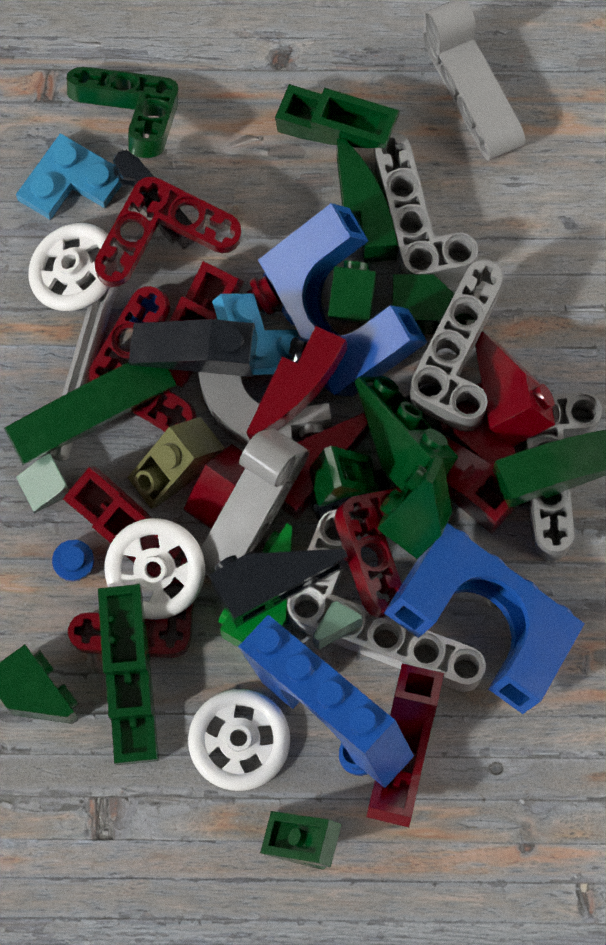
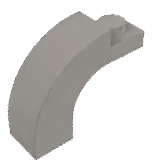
M198 372L203 399L211 417L227 435L246 446L250 441L246 431L257 411L259 403L248 395L243 387L240 376ZM329 403L305 407L300 414L278 431L293 440L292 437L300 436V439H305L330 428L331 414Z

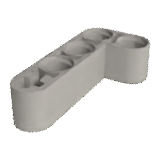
M452 0L425 12L423 40L433 64L480 152L489 161L524 146L525 136L517 116L474 39L476 23L467 0Z
M392 132L386 148H375V172L379 187L386 199L393 220L397 240L396 256L401 274H434L444 284L462 281L467 269L472 263L477 261L478 244L471 235L463 232L434 237L411 144L404 135ZM391 155H394L395 160H399L398 168L393 170ZM403 188L411 194L406 197H399L393 191ZM406 224H413L419 227L420 230L416 233H407L401 227ZM454 252H461L468 256L469 259L457 262L449 255ZM415 260H422L428 263L429 267L424 270H417L410 263Z
M478 260L467 269L411 382L410 401L413 405L418 407L423 414L464 432L473 431L481 425L488 403L487 395L481 387L459 376L499 297L503 281L502 271L497 264L489 260ZM482 281L489 283L484 286L480 298H476L474 296L476 286H479ZM459 314H468L474 318L475 323L463 325L457 322L455 317ZM448 348L456 352L458 357L447 361L440 358L437 352ZM430 383L437 386L440 393L429 397L422 394L418 388L423 384ZM462 401H469L476 405L478 411L473 414H464L458 410L456 405Z
M585 392L552 394L555 405L552 407L555 425L523 441V451L564 438L595 432L602 417L603 408L601 402L596 396ZM584 410L590 415L591 421L587 423L578 422L573 418L571 412ZM570 489L556 494L559 498L557 505H546L542 503L539 497L528 502L532 545L535 553L545 561L553 562L562 559L567 554L574 540L575 531ZM556 520L553 526L554 536L557 539H561L558 545H553L552 540L546 538L551 526L550 521Z
M274 428L260 431L252 437L239 460V464L245 470L201 547L205 560V574L209 576V574L215 572L214 566L229 556L236 555L239 559L246 554L255 553L309 456L308 449Z

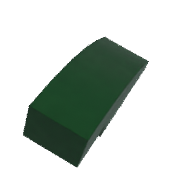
M289 84L276 113L275 121L279 133L300 139L336 145V139L345 138L354 148H386L398 119L399 110L325 87L322 94Z
M345 138L336 139V159L342 206L350 208L368 239V242L362 246L364 263L396 260L397 240L386 199L374 175L357 151Z
M606 430L564 438L496 460L492 471L508 508L543 495L548 498L606 476Z

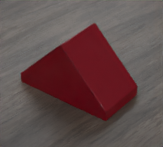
M233 444L205 464L183 508L185 512L210 529L215 524L245 470L239 464L243 451Z

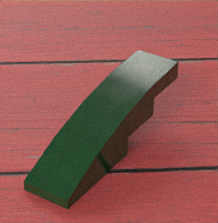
M126 363L6 426L4 430L22 465H25L96 431L99 426L173 389L176 383L168 369L132 366Z
M141 585L98 588L103 673L106 675L108 717L112 724L114 764L126 765L159 761L151 665Z

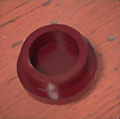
M267 276L261 279L254 277L250 280L252 289L248 290L247 294H254L259 312L264 310L268 315L275 313V307L282 304L276 292L271 290Z

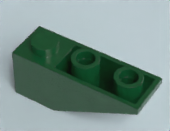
M382 375L377 377H357L355 383L381 467L402 491L406 487L404 485L406 478L418 464L425 467L436 455L444 461L447 476L458 459V455L447 445L448 441L445 436L434 430L423 418L422 411L407 401L398 391L399 387L393 380Z

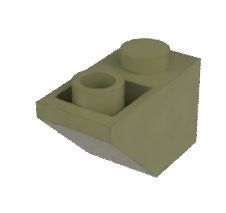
M201 417L170 426L127 478L148 506L153 509L199 477L205 464L220 454L225 447Z

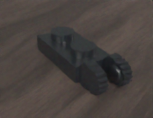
M122 149V151L115 155L113 159L114 175H116V178H119V182L123 187L134 188L139 180L145 177H154L140 159L131 154L130 151H127V149L124 151ZM152 189L150 193H142L145 201L142 209L145 212L152 201H161L158 198L157 189ZM179 208L175 215L177 221L184 225H191L192 222ZM161 224L158 225L165 238L172 244L177 241L183 250L195 242Z

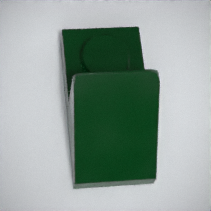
M329 446L322 450L309 468L319 506H325L347 496L354 497L380 491L372 459L367 455Z
M271 811L260 853L324 870L332 865L342 824L330 819Z

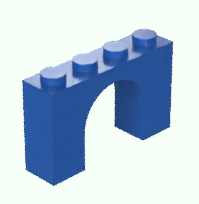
M330 203L259 258L258 261L264 270L263 277L267 276L271 290L277 293L283 304V315L296 327L302 338L309 339L315 326L346 339L347 351L324 387L334 395L353 397L358 393L355 383L357 377H377L383 375L428 342L409 309L392 305L350 334L341 335L329 325L321 305L324 282L334 266H337L368 242L350 208Z
M447 523L442 536L418 558L384 614L419 638L437 622L453 594L469 592L489 599L501 610L508 622L511 632V646L505 661L488 690L518 712L524 714L542 701L585 623L575 617L567 607L556 603L541 592L533 582L523 579L508 568L499 557L489 554L474 543L465 532L455 529Z
M267 615L238 646L264 686L291 709H294L299 702L307 707L341 741L353 762L384 788L414 757L395 719L271 616Z

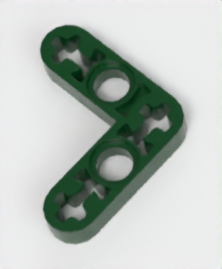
M77 67L67 73V95L73 101L135 110L128 128V150L131 154L140 158H153L163 152L178 107V84L176 81L167 77L93 67Z

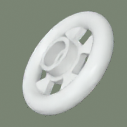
M73 223L62 226L47 235L37 246L29 264V283L36 298L47 307L58 311L79 310L100 299L110 286L104 285L98 279L95 264L92 262L88 252L96 247L101 249L108 233L93 224ZM73 239L80 240L79 247L65 249V242ZM118 255L112 263L105 261L104 265L107 269V275L111 276L114 271L118 270ZM49 257H56L53 271H45ZM93 274L96 280L88 288L82 290L79 286L85 284ZM58 280L62 284L67 285L62 295L51 290Z
M148 518L128 525L113 539L105 558V578L108 587L136 585L139 583L142 587L153 590L150 601H143L145 618L165 619L181 613L197 598L204 583L205 560L198 542L184 527L170 520ZM158 535L159 548L142 550L140 538ZM180 546L184 551L188 561L180 567H176L175 561L169 553V550ZM124 555L136 558L133 565L134 575L121 572ZM154 561L161 566V574L158 577H152L148 574L147 565L149 562ZM176 577L184 587L176 596L171 598L164 591V588Z
M232 689L216 694L199 708L190 725L188 747L196 769L206 780L226 790L246 791L264 785L281 770L290 749V730L283 712L270 698L253 690ZM236 706L253 708V719L250 721L245 718H234ZM215 716L226 722L221 727L218 737L206 733L209 723ZM271 726L273 744L260 745L261 738L258 728ZM241 731L247 735V741L244 745L235 746L231 743V737L235 732ZM216 748H220L221 752L230 759L222 769L209 757ZM256 754L262 765L251 772L244 773L240 761L247 760Z

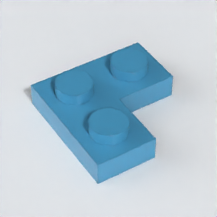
M60 133L16 193V197L22 204L51 220L72 190L106 208L122 185L119 182V178H116V175H114V164Z
M220 294L212 301L218 320L254 323L258 340L253 375L274 374L282 357L292 358V355L288 354L290 343L293 338L299 337L298 331L265 330L254 294Z

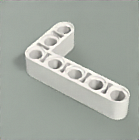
M337 509L328 511L321 517L307 551L343 549L341 540H331L325 534L329 527L335 525L334 516ZM345 568L288 599L289 621L294 628L313 636L332 602L337 601L362 615L363 624L358 629L332 642L333 644L401 669L403 663L444 673L442 685L462 692L471 691L478 687L485 674V658L477 649L428 630L421 637L417 638L390 617H374L365 610L364 606L335 596L334 594ZM302 601H311L316 604L318 611L310 618H303L297 615L295 607ZM383 630L391 631L397 637V643L391 648H381L374 641L375 634ZM422 645L430 646L435 650L437 658L432 663H421L414 656V650ZM461 660L470 661L476 667L477 674L473 678H461L456 674L454 664Z

